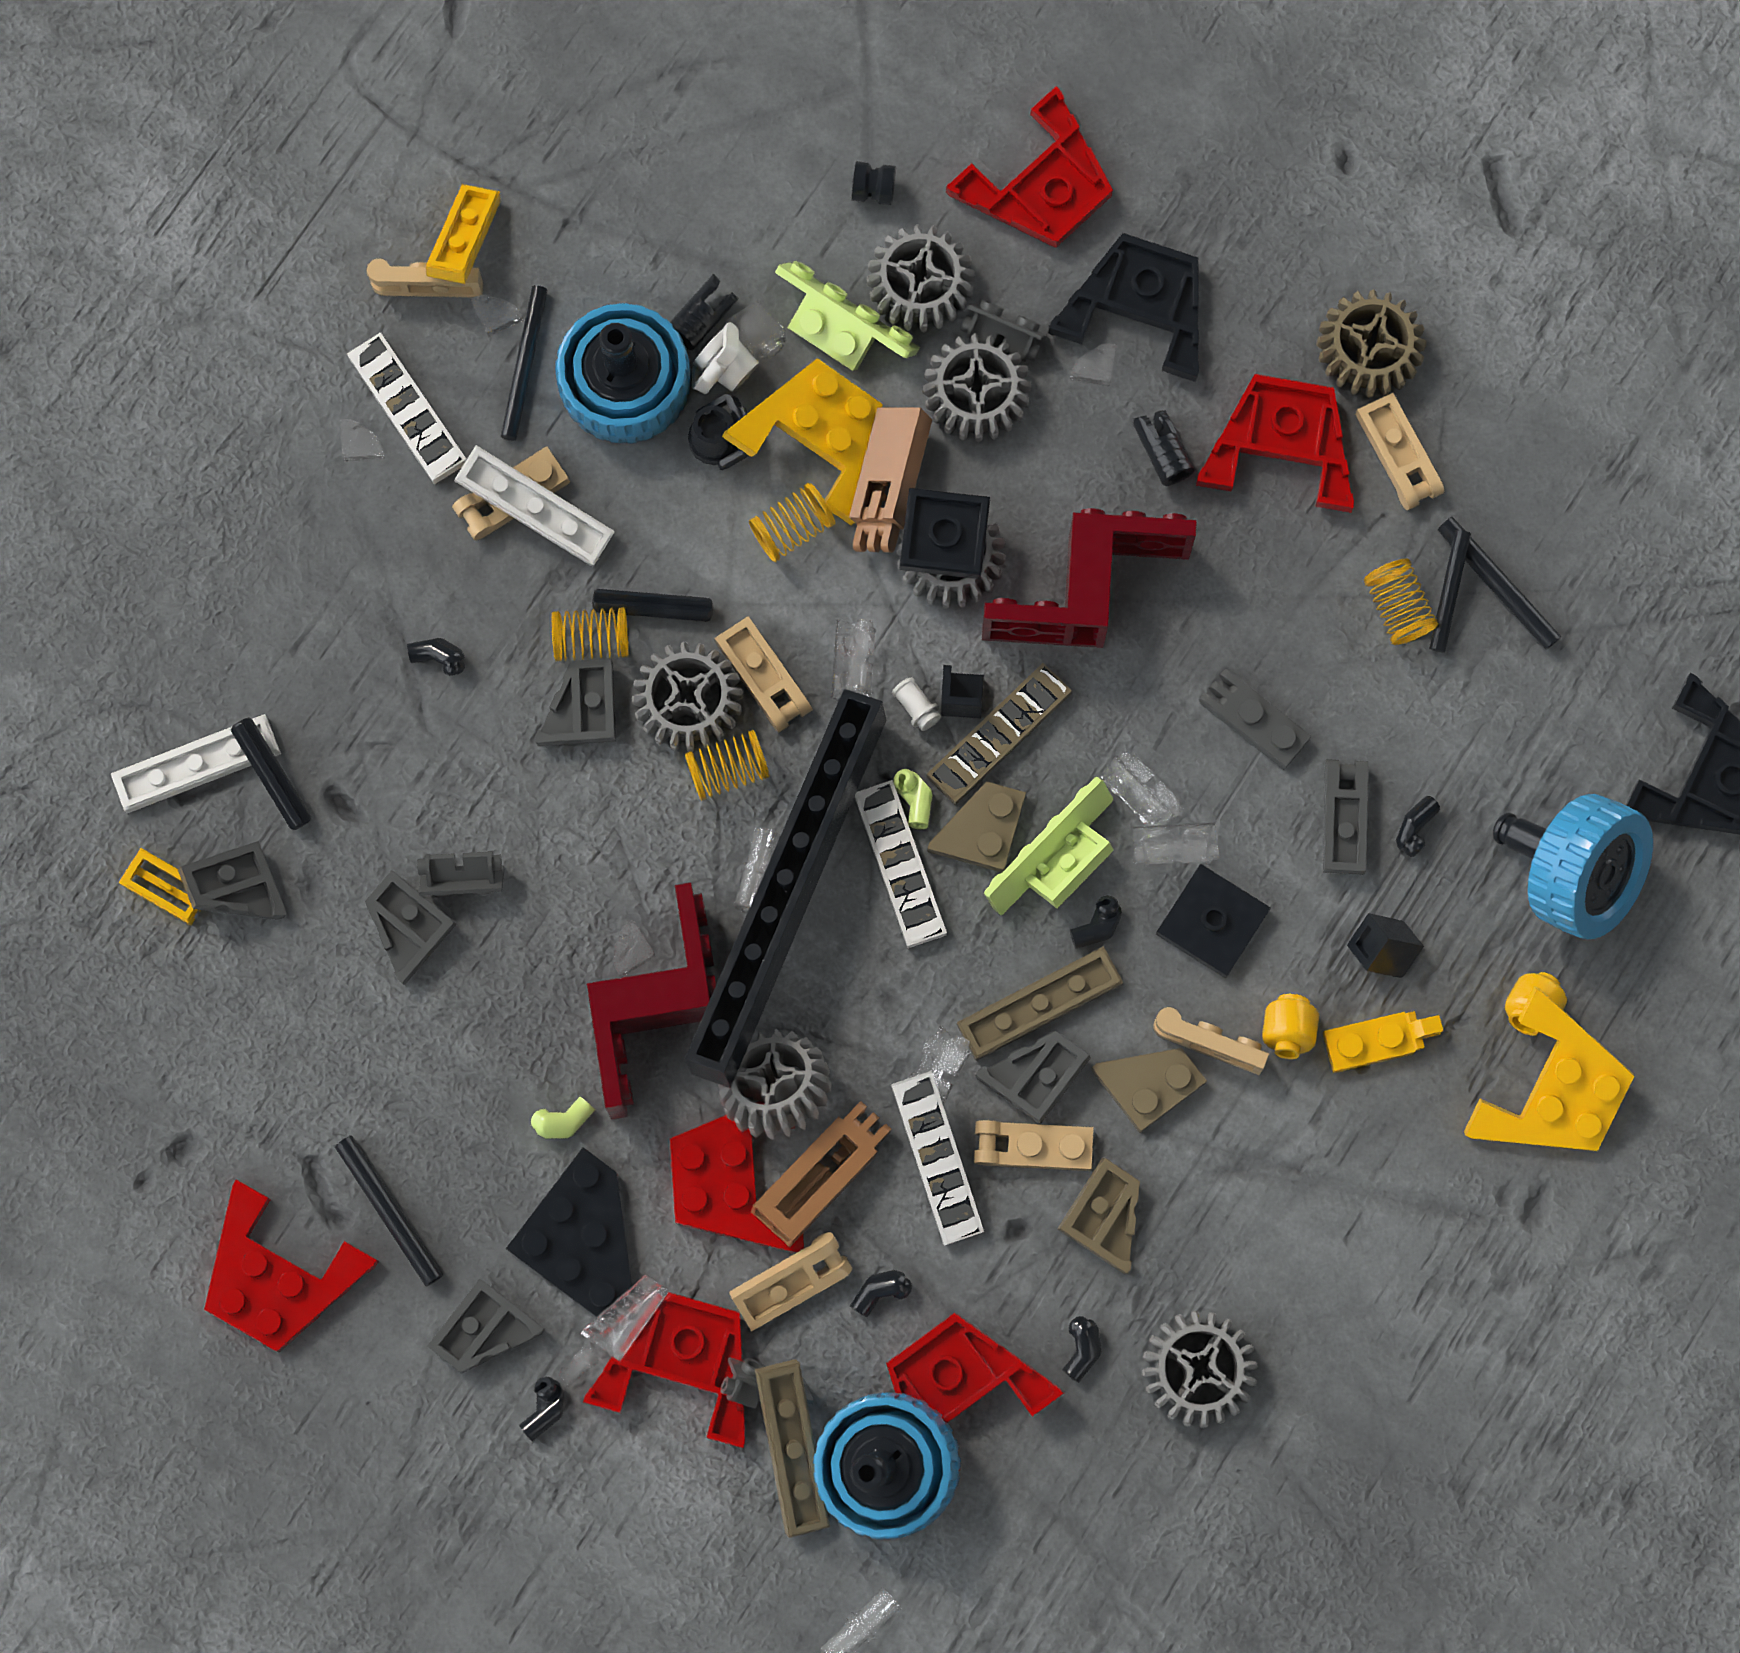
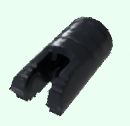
M714 274L670 321L674 330L679 332L684 346L688 350H694L739 299L731 292L720 300L719 305L714 310L704 302L718 288L720 280Z
M1166 410L1155 412L1153 425L1149 417L1147 418V415L1133 418L1134 428L1163 486L1179 483L1194 473L1195 468Z

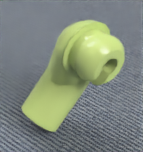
M902 769L895 774L893 782L897 792L910 805L908 825L914 829H927L933 797L932 790L917 773L909 769Z
M579 1097L565 1113L548 1112L546 1109L536 1111L532 1116L531 1125L538 1135L546 1139L569 1138L576 1133L595 1109L582 1097Z

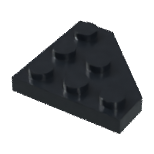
M582 1147L506 1249L608 1326L633 1293L618 1174Z

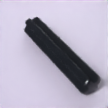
M596 589L592 600V607L596 613H600L603 608L605 613L609 614V610L613 608L614 614H618L619 607H625L626 615L705 622L711 620L713 613L712 599L705 597Z
M249 717L237 722L232 726L231 732L290 829L296 830L309 823L312 819L309 811L254 721Z

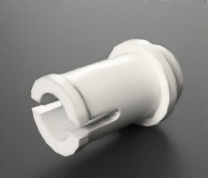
M913 677L903 680L893 689V696L898 699L912 717L911 724L913 727H919L922 731H925L940 720L941 715L938 712L940 709L938 704H932Z

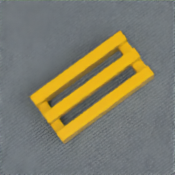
M140 848L119 881V884L191 926L195 921L196 913L201 910L192 908L186 893L140 866L146 861L182 882L178 872L179 869ZM135 874L189 905L186 912L133 882L132 879Z

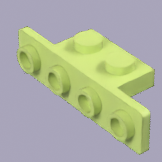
M794 261L793 263L788 262L778 265L775 273L806 293L787 328L852 371L859 368L875 339L904 358L912 357L919 351L920 347L911 342L913 339L911 334L897 326L888 327L879 321L880 315L872 308L863 304L857 306L847 300V293L843 289L832 283L823 284L813 277L815 272L805 264Z
M1095 777L1087 786L1081 788L1076 794L1075 799L1059 815L1054 816L1049 821L1047 827L1034 841L1026 845L1020 851L1018 857L1002 873L993 878L989 887L984 891V895L998 914L1003 915L1029 887L1054 907L1058 908L1114 851L1109 841L1089 827L1113 802V797L1103 780Z

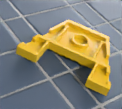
M817 358L726 430L722 437L750 457H753L757 454L774 425L841 471L825 498V502L833 514L849 525H853L855 522L849 518L876 410L877 408H882L883 404Z
M1534 986L1518 1021L1520 1024L1550 1036L1557 1041L1521 1115L1514 1114L1483 1099H1479L1464 1130L1465 1136L1472 1139L1598 1151L1632 1083L1634 1075L1594 1037L1575 1022L1570 1015L1552 1001L1546 993Z

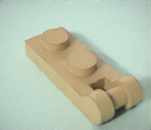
M374 259L367 266V275L371 281L372 288L379 295L483 297V280L479 268L472 267L466 283L462 284L426 276L427 263L415 262L410 264V267L390 266L384 259Z
M1394 393L1357 409L1355 415L1397 490L1398 498L1405 510L1408 511L1418 506L1419 501L1428 496L1433 499L1444 493L1442 481ZM1418 472L1422 482L1412 486L1408 476Z
M547 446L513 467L552 493L557 492L570 483L568 476ZM474 493L464 495L452 505L458 517H464L469 524L467 530L474 540L486 537L514 519ZM488 504L493 513L488 516H482L478 509Z
M749 616L715 637V643L726 659L730 660L733 669L738 673L740 679L778 733L789 726L788 722L796 716L804 717L813 711L804 694ZM785 692L790 702L778 708L773 699Z
M1171 1007L1160 1010L1154 1021V1031L1163 1039L1260 1075L1264 1069L1269 1053L1261 1051L1262 1045L1254 1040L1238 1037L1237 1041L1222 1036L1223 1030L1206 1022L1200 1021L1198 1026L1183 1021L1180 1013Z
M987 1120L976 1121L975 1134L979 1135V1150L974 1151V1164L1078 1171L1092 1170L1093 1127L1004 1123ZM996 1137H1008V1152L995 1151Z
M827 1232L819 1235L808 1247L729 1291L732 1300L751 1332L839 1282L851 1273L852 1266L846 1256L839 1254V1243L832 1233ZM824 1260L826 1263L825 1267L816 1272L813 1265Z

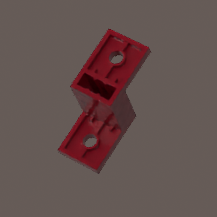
M1087 508L1081 510V513L1073 512L1068 544L1065 607H1059V604L1053 601H1036L1034 605H1019L1016 600L1010 598H997L993 600V603L985 602L982 640L1103 648L1109 620L1112 555L1189 560L1196 537L1197 520H1187V516L1176 513L1165 514L1162 518L1146 517V514L1140 511H1125L1122 515H1106L1105 511L1101 509Z
M691 882L675 885L687 967L587 983L604 1103L612 1120L628 1117L627 1106L634 1105L631 1082L628 1080L627 1074L621 1073L620 1065L628 1064L625 1041L622 1039V1034L701 1022L717 985L715 975L708 976L706 967L714 966L709 935H701L700 927L708 926L702 893L694 894Z

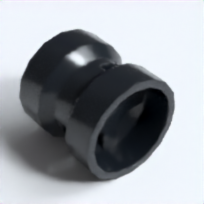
M856 161L852 185V201L864 202L868 197H872L879 204L892 205L896 166L883 165L880 168L872 169L869 163Z

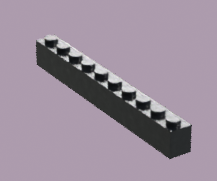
M843 689L685 1057L692 1075L731 1088L887 721L881 700Z

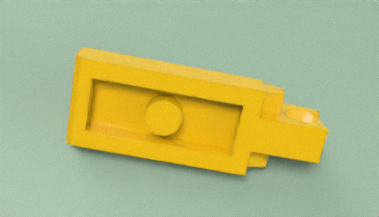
M1404 1011L1325 1030L1322 1034L1332 1071L1337 1073L1412 1055L1417 1050L1425 1048L1423 1039L1441 1035V1032H1444L1439 1015L1417 1020L1415 1011L1408 1013Z

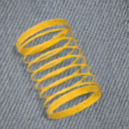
M811 483L804 485V490L803 488L799 489L807 505L820 521L822 531L813 524L809 513L799 497L794 492H792V496L804 516L813 526L815 535H812L806 529L791 501L785 497V501L792 514L804 528L807 540L798 533L796 526L783 505L777 502L783 516L798 535L800 545L791 538L776 510L770 506L776 521L789 537L793 550L783 542L777 528L765 511L762 512L763 516L781 541L785 554L776 547L768 530L758 516L752 517L749 520V525L756 539L773 562L780 560L779 553L787 556L786 548L794 551V544L801 547V539L809 542V535L816 537V530L823 533L824 526L831 528L835 525V519L830 508L819 491ZM805 496L808 498V500H809V502L811 503L812 507H811L810 504L808 503V501H807V499L805 498Z
M1407 558L1385 564L1370 572L1363 580L1366 586L1380 584L1369 592V594L1383 592L1376 596L1373 602L1389 599L1376 608L1377 610H1383L1392 607L1383 612L1380 618L1400 613L1420 600L1427 601L1423 607L1405 611L1384 622V626L1393 625L1413 616L1423 608L1430 609L1426 615L1411 618L1390 628L1387 633H1395L1390 638L1393 645L1404 644L1422 637L1434 630L1439 624L1437 619H1435L1436 616L1430 614L1432 608L1426 606L1429 600L1423 598L1425 592L1419 590L1421 584L1416 582L1418 576L1412 574L1414 568L1411 567L1412 563ZM1404 565L1403 567L1396 568V569L1387 571V572H1385V573H1382V572H1384V571H1386V570H1389V569H1391V568H1394V567H1396V566ZM1409 568L1412 569V572L1410 574L1397 577L1402 573L1406 572ZM1409 576L1416 577V579L1412 583H1407L1394 587L1397 584L1403 582ZM1403 578L1401 581L1385 589H1382L1377 592H1372L1376 588L1386 583ZM1413 584L1420 585L1419 588L1415 591L1395 596L1403 592ZM1403 586H1407L1393 595H1390L1380 600H1375L1387 592H1390ZM1416 592L1423 593V595L1419 599H1414L1401 603L1402 601L1414 595ZM1410 594L1409 596L1394 604H1391L1383 608H1379L1383 604L1393 599ZM1414 602V603H1412L1411 605H1409V606H1407V607H1405V608H1403V609H1401V610H1399V611H1397V612H1395V613H1392V614H1389V615H1386V616H1382V615H1384L1385 613H1387V612H1389V611H1391V610H1393V609H1395V608H1397V607H1399V606H1402V605L1407 604V603ZM1417 610L1416 612L1410 614L1405 618H1402L1393 623L1386 624L1387 622L1398 616ZM1427 616H1433V617H1434V618H1428V619L1423 620V619H1424L1425 617H1427ZM1420 618L1416 622L1404 628H1401L1393 632H1389L1392 629L1404 623ZM1422 627L1421 629L1415 631L1414 633H1411V634H1409V635H1407V636H1405V637L1399 638V637L1403 636L1404 634H1406V633H1408V632H1410V631H1413V630H1415V629H1417V628Z
M619 607L617 625L613 608L609 610L608 624L603 608L600 611L599 624L595 609L591 612L590 623L585 609L582 613V623H580L578 611L575 610L573 625L570 614L566 611L564 615V628L560 612L553 611L552 641L555 661H562V636L564 660H567L565 636L567 614L571 629L573 660L575 661V614H577L582 660H584V613L587 618L591 659H593V612L597 624L600 659H602V611L606 625L609 658H611V611L615 625L618 658H620V650L622 658L628 657V628L625 607Z
M753 729L748 731V735L761 775L752 758L745 737L741 733L753 779L734 736L733 741L744 781L726 739H724L736 785L726 765L718 742H716V747L727 786L721 776L710 746L707 745L718 788L713 780L702 750L699 748L710 792L693 752L685 753L686 761L701 801L707 799L702 782L708 795L711 798L713 796L708 773L717 793L721 795L716 769L728 792L730 788L725 767L736 789H738V782L734 766L743 785L746 786L747 784L742 762L753 783H755L752 763L761 780L763 778H770L760 743Z

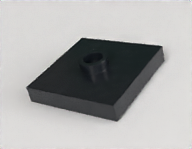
M909 488L899 570L981 579L990 497Z
M1200 864L1157 930L1156 935L1222 977L1227 978L1271 907Z

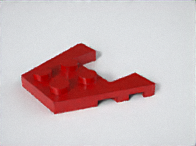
M1055 86L1031 108L1030 116L1056 140L1003 190H999L971 163L946 186V193L950 197L1057 248L1112 197L1113 189L1091 147L1089 148L1079 130L1078 122L1066 106L1061 90Z
M1254 374L1223 433L1213 447L1204 467L1199 472L1196 486L1232 492L1238 456L1241 452L1320 466L1322 469L1315 507L1351 513L1354 507V498L1349 484V470L1344 455L1343 435L1334 388Z
M764 1101L755 1102L757 1104L765 1105ZM724 1115L670 1138L676 1224L789 1251L794 1254L804 1249L803 1234L789 1247L751 1212L753 1205L757 1202L753 1142L749 1129L742 1132L736 1126L735 1121H731Z
M236 1179L232 1185L204 1310L271 1349L281 1352L317 1320L323 1311L338 1298L344 1296L366 1273L371 1272L379 1261L344 1241L323 1278L319 1279L249 1239L250 1234L271 1199Z
M658 1289L614 1356L610 1358L594 1385L590 1387L584 1396L583 1403L621 1414L633 1371L642 1372L718 1394L706 1438L744 1449V1405L728 1400L727 1395L721 1393V1386L725 1377H733L728 1363L729 1357L742 1361L740 1312Z
M957 1312L953 1313L886 1363L895 1393L907 1394L915 1399L923 1400L928 1403L930 1408L936 1409L942 1415L945 1423L950 1422L1004 1381H1007L1032 1417L1064 1394L1059 1386Z

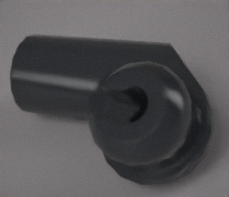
M1083 1316L1074 1318L1069 1324V1333L1075 1338L1077 1352L1062 1369L1077 1383L1081 1381L1101 1355L1099 1328L1093 1320H1088Z

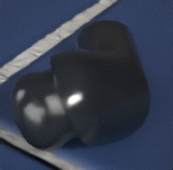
M443 638L407 644L411 664L434 659L443 664V671L449 676L458 675L465 669L463 662L465 656L462 650Z
M1425 796L1405 815L1396 843L1399 850L1403 849L1410 857L1416 856L1425 846L1424 839L1419 837L1417 833L1440 811L1439 803L1433 797Z
M1109 895L1100 897L1097 900L1096 910L1091 922L1070 929L1075 949L1108 940L1113 936L1122 913L1115 897Z
M897 1270L871 1275L858 1292L850 1307L867 1318L880 1298L892 1295L899 1300L906 1298L912 1290V1283L908 1278H905L903 1272Z
M542 1377L536 1382L534 1386V1392L537 1393L536 1412L519 1425L531 1441H534L555 1424L563 1414L564 1391L561 1384L551 1377Z

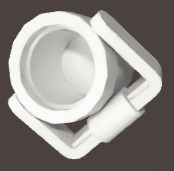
M728 322L695 359L694 366L692 367V388L707 394L713 385L719 382L731 392H735L758 367L759 362L740 342L739 330L733 323Z

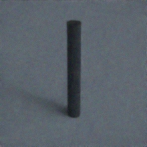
M1455 530L1436 615L1439 624L1433 630L1429 647L1433 651L1443 653L1446 651L1471 533L1467 531Z

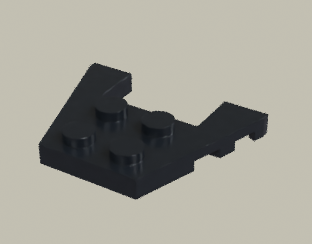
M1122 233L1092 270V274L1081 288L1077 289L1071 296L1068 304L1060 314L1055 316L1050 322L1048 334L1082 345L1095 308L1121 315L1174 333L1162 371L1196 382L1199 373V257Z
M1690 673L1686 677L1672 709L1709 726L1710 730L1678 798L1639 779L1629 796L1626 806L1640 812L1651 822L1740 835V720L1728 710L1729 706L1719 696L1717 698L1713 696L1702 685L1703 681Z

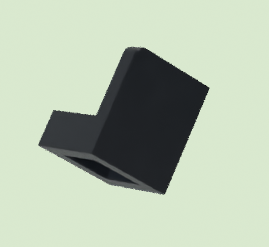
M943 665L940 715L981 718L984 675L951 673L952 665Z
M1371 913L1367 914L1347 944L1366 971L1402 978L1424 948V945L1404 921Z

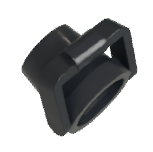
M724 394L695 412L696 415L688 434L689 447L695 458L705 464L718 465L720 470H725L749 456L722 437L726 430L748 414L746 408L742 407L736 396ZM729 405L731 415L722 407Z

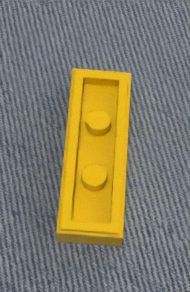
M461 185L426 264V276L462 284L466 283L501 202L499 191Z

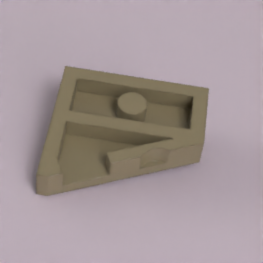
M986 781L929 842L927 852L1002 873L1006 867L1026 792Z
M1182 1048L1096 1063L1091 1067V1071L1139 1133L1207 1082Z
M1102 1158L1057 1229L1123 1274H1128L1132 1263L1130 1261L1132 1235H1135L1136 1217L1134 1213L1135 1204L1138 1202L1140 1181L1108 1159Z

